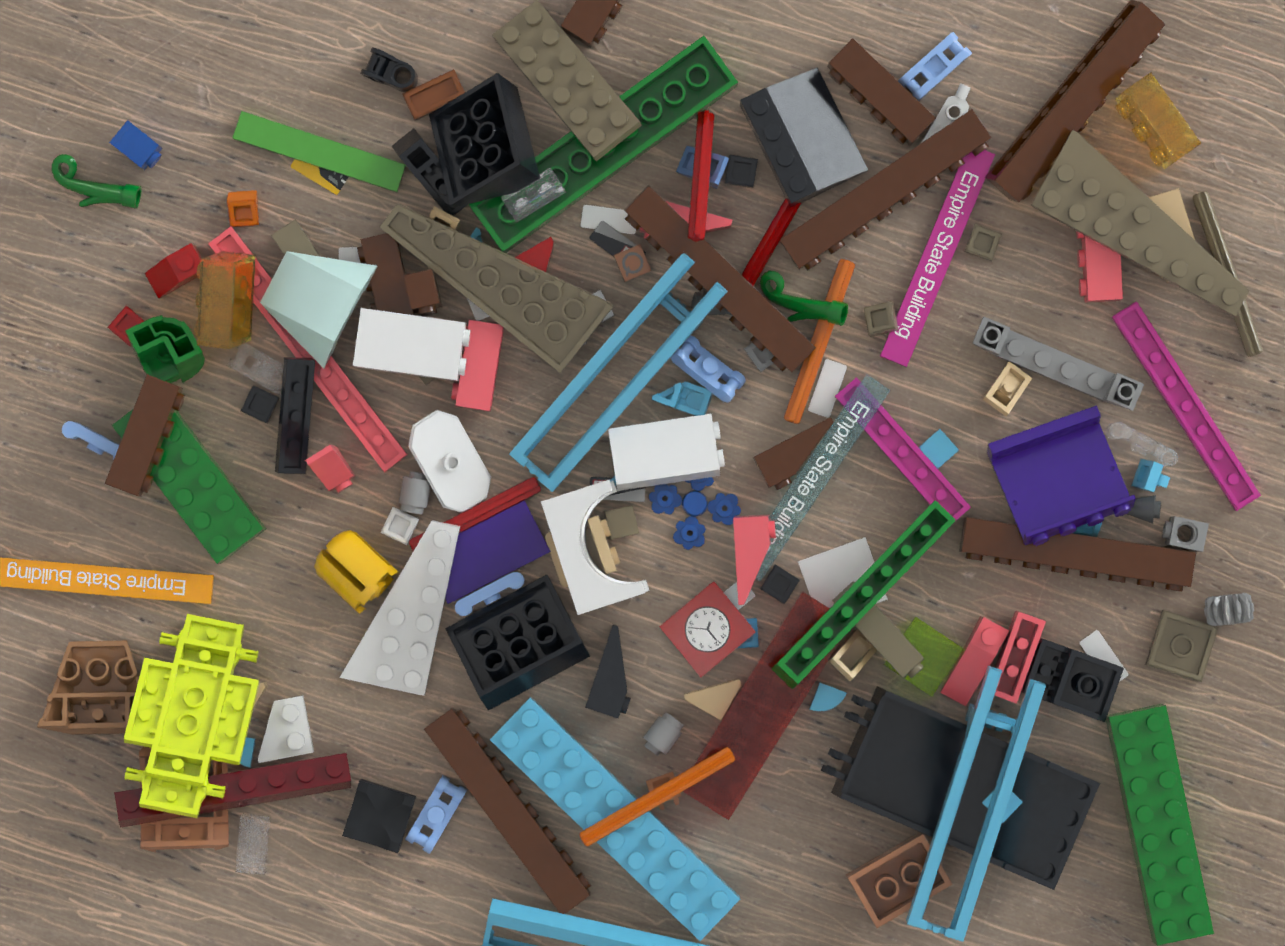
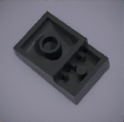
M1040 638L1021 692L1026 693L1030 679L1042 682L1046 685L1042 700L1105 722L1124 668Z

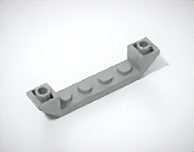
M986 317L982 318L972 344L1008 362L1010 361L1015 365L1098 400L1131 411L1134 410L1144 386L1143 383L1122 374L1111 373L1011 331L1010 327Z

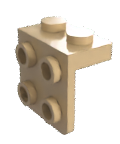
M599 515L587 519L586 545L592 560L605 574L617 571L615 565L619 564L620 560L616 548H609L606 537L611 536L606 519L600 521ZM548 532L545 539L551 551L550 554L560 584L563 587H568L551 532Z

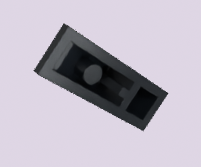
M414 128L392 145L400 159L444 212L454 216L467 206L463 205L455 208L450 206L439 158Z
M613 624L585 708L619 718L620 713L626 714L631 698L626 696L627 683L619 627Z

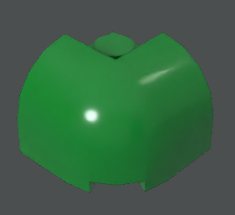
M160 315L125 330L146 375H151L169 383L181 379L182 383L196 375L204 365L205 358L192 331L184 321L181 322L175 318H167Z

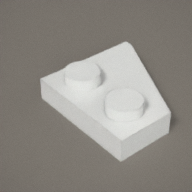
M304 696L274 701L258 756V763L313 753L314 748Z

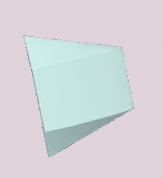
M287 251L260 303L324 369L363 291L365 292L378 266Z

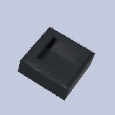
M729 155L725 184L753 188L758 159Z
M253 385L241 412L268 424L280 398Z
M774 565L760 589L785 604L800 579Z

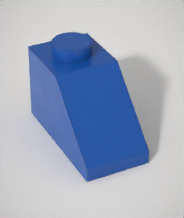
M128 120L109 142L144 171L148 166L150 168L154 167L162 156L159 153L162 147Z

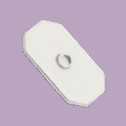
M435 410L412 425L408 447L442 507L463 513L487 498L491 476L457 416Z

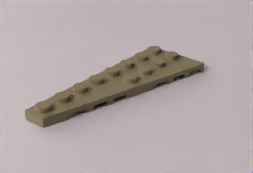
M1074 130L1070 132L1031 206L1235 317L1249 290L1078 132Z
M400 203L394 207L380 225L382 230L559 373L564 370L614 307L613 304Z

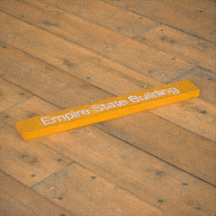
M0 557V587L212 604L214 575Z

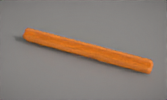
M845 259L839 260L825 301L832 302L835 300L843 302L855 269L853 262ZM818 319L810 341L816 348L803 361L784 415V419L788 422L799 424L835 325L828 323L827 320Z
M730 748L722 749L583 830L579 834L585 846L592 845L734 762L735 756Z

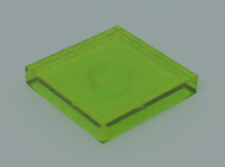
M914 617L903 635L925 658L921 662L924 668L912 679L909 675L904 679L932 697L964 649L917 617ZM887 660L884 662L883 665L900 675Z

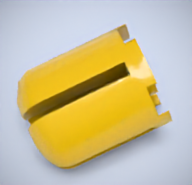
M351 530L341 532L327 543V549L321 550L317 555L314 565L316 574L359 614L366 610L363 606L368 600L372 601L376 597L378 598L393 582L394 579L391 576L399 573L357 532Z

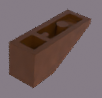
M831 417L753 457L768 488L775 486L776 490H779L792 483L790 477L798 472L833 424Z

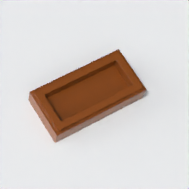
M453 69L402 93L416 121L462 95L465 91Z

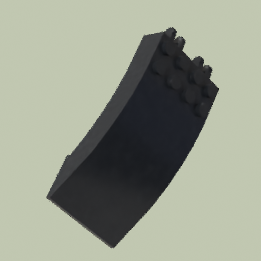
M878 686L871 701L853 694L851 701L861 707H867L863 718L854 712L848 711L844 715L845 718L860 724L848 754L832 748L828 752L832 758L844 761L841 770L838 771L829 765H823L821 768L822 772L837 778L831 793L843 800L933 837L963 745L967 725ZM982 732L947 844L973 855L988 810L982 801L995 788L1009 743ZM1025 750L1012 790L1023 803L1001 824L989 862L1055 890L1100 783Z

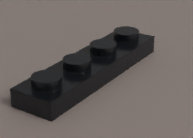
M284 357L275 472L306 474L307 462L305 460L308 454L315 360L312 358Z

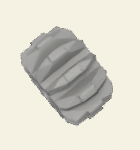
M1247 593L1212 596L1205 600L1204 614L1207 624L1211 626L1246 623L1254 619V604L1252 603L1251 595Z

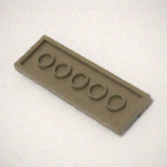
M538 0L534 1L492 34L495 41L595 161L599 160L642 126L637 117Z

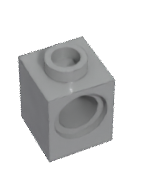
M1171 516L1170 522L1165 521L1162 538H1166L1165 545L1203 552L1209 523ZM1182 525L1187 526L1191 531V536L1186 542H1182L1177 536V531Z

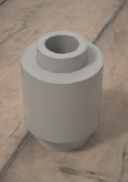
M410 471L409 476H403L399 503H401L400 511L423 515L424 508H427L431 489L423 473Z
M665 712L662 717L659 716L644 735L643 738L647 741L644 746L657 756L661 752L666 755L681 736L682 732L680 731L684 725Z

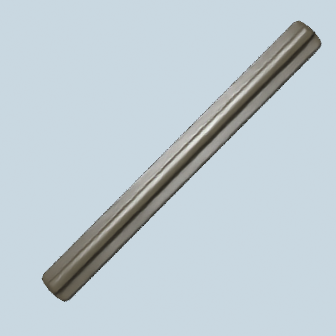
M1207 191L1195 194L1193 202L1212 256L1238 280L1210 196ZM1244 300L1234 320L1248 357L1260 354L1263 349L1246 300Z

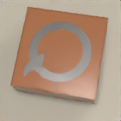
M641 244L613 255L624 282L652 271Z

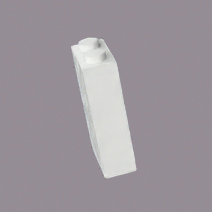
M361 308L353 366L458 381L459 375H465L467 359L462 358L463 346L469 347L471 330L466 329L465 322Z
M712 414L608 429L617 491L720 476V467H725L723 449L717 450L715 440L721 439L719 423L712 421Z

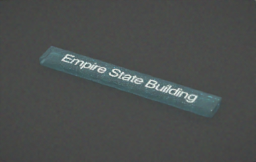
M868 374L865 375L769 516L770 521H775L776 538H771V544L757 574V580H762L891 391Z

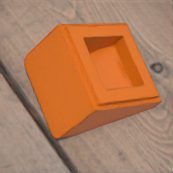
M257 191L229 192L227 205L230 226L259 225Z

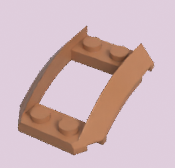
M143 746L141 751H139L140 770L143 771L148 764L151 752L149 747ZM213 760V776L228 773L227 763ZM228 809L215 811L214 817L174 818L140 824V848L155 853L156 850L214 848L216 851L229 846Z

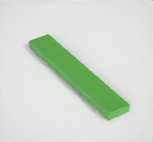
M241 111L233 135L234 140L396 193L406 165L243 111Z

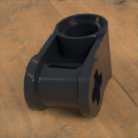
M371 48L370 52L372 55L366 68L361 70V75L401 92H407L417 86L418 75L411 65L380 49ZM401 71H409L411 73V79L406 84H399L397 82V75Z

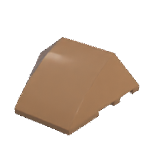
M127 640L69 642L57 672V679L53 690L48 696L47 706L37 727L72 735L125 733L139 680Z

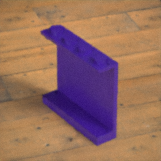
M1097 405L988 443V457L1025 546L1032 543L1035 546L1047 542L1049 537L1057 534L1061 536L1069 535L1075 532L1077 527L1085 524L1088 526L1097 525L1103 522L1105 517L1115 514V517L1123 516L1134 507L1135 495H1129L1100 426L1101 414Z

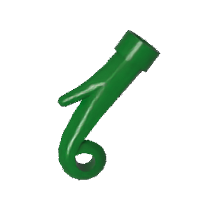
M61 154L53 160L51 171L54 179L68 190L89 196V198L79 202L80 207L114 203L122 204V206L129 208H138L142 193L141 186L132 184L115 185L75 179L73 177L77 171V163L72 156ZM62 163H66L69 166L67 174H64L61 170Z
M767 271L761 276L760 288L768 300L788 310L798 312L787 318L789 322L821 319L840 326L845 323L848 314L847 303L835 300L828 302L783 294L784 279L778 272ZM770 280L776 283L775 290L770 285Z

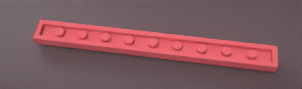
M230 226L208 243L293 355L296 358L314 359L260 303L272 278L233 227ZM330 357L324 369L315 360L314 382L381 469L386 472L405 458L408 454L334 358Z

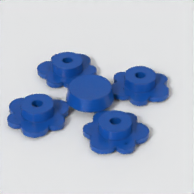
M712 477L685 481L691 483V487L695 491L688 492L683 497V500L677 494V487L675 485H655V492L649 494V500L653 502L651 506L653 512L657 514L663 512L672 514L674 508L679 507L682 503L683 510L686 514L690 515V517L686 518L685 522L679 521L676 524L677 531L673 535L674 541L677 544H683L686 550H690L693 546L700 547L704 544L705 538L702 534L705 533L706 529L704 525L699 524L695 517L702 515L707 508L713 514L712 519L714 522L722 521L725 525L733 524L734 516L739 515L741 512V508L737 506L738 498L734 494L725 496L723 493H718L715 497L716 500L708 503L706 496L699 491L703 490L705 486L713 484L714 480ZM663 496H667L668 500L663 501ZM726 506L727 511H723L722 507ZM692 531L693 534L691 536H688L687 532Z

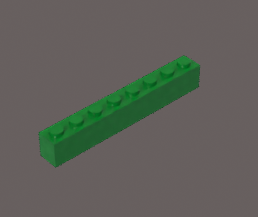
M935 500L782 657L772 670L791 689H794L942 536L956 519Z

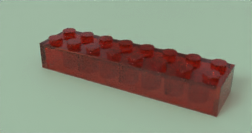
M803 591L796 598L692 767L726 747L732 751L735 761L683 791L727 820L734 813L840 643L839 641L794 689H791L772 670L782 657L830 609Z

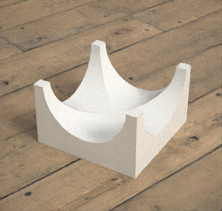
M602 481L541 501L577 615L650 591L646 580L626 582L608 576L596 566L587 549V519H589L594 508L604 498L617 492L614 481Z

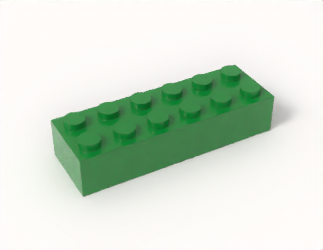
M133 409L112 425L121 438ZM175 410L171 421L175 422L169 438L164 437L160 447L164 449L162 459L158 466L153 465L150 476L154 477L153 481L217 564H221L267 528L178 411Z

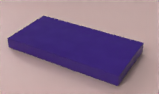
M525 500L459 533L445 597L447 604L551 552Z

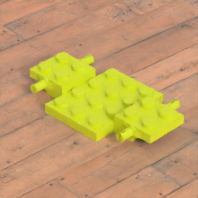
M187 614L184 627L179 635L161 632L159 644L176 647L173 663L144 657L124 735V743L151 748L148 764L144 771L127 767L125 772V780L128 779L142 783L143 790L139 802L140 807L198 818L201 803L206 795L224 798L226 786L209 784L208 774L211 760L240 765L259 687V680L233 675L239 660L257 663L259 651L242 648L241 640L244 625Z

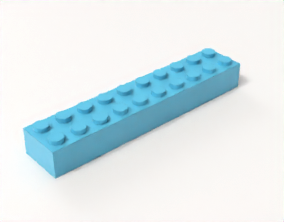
M532 697L490 739L495 746L583 830L638 799ZM651 811L646 812L597 841L612 858L699 941L740 900V896Z

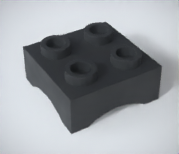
M363 779L359 780L342 836L398 853L416 796Z

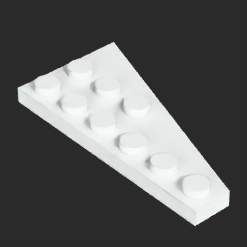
M434 520L430 522L339 678L422 696L425 695L460 526Z

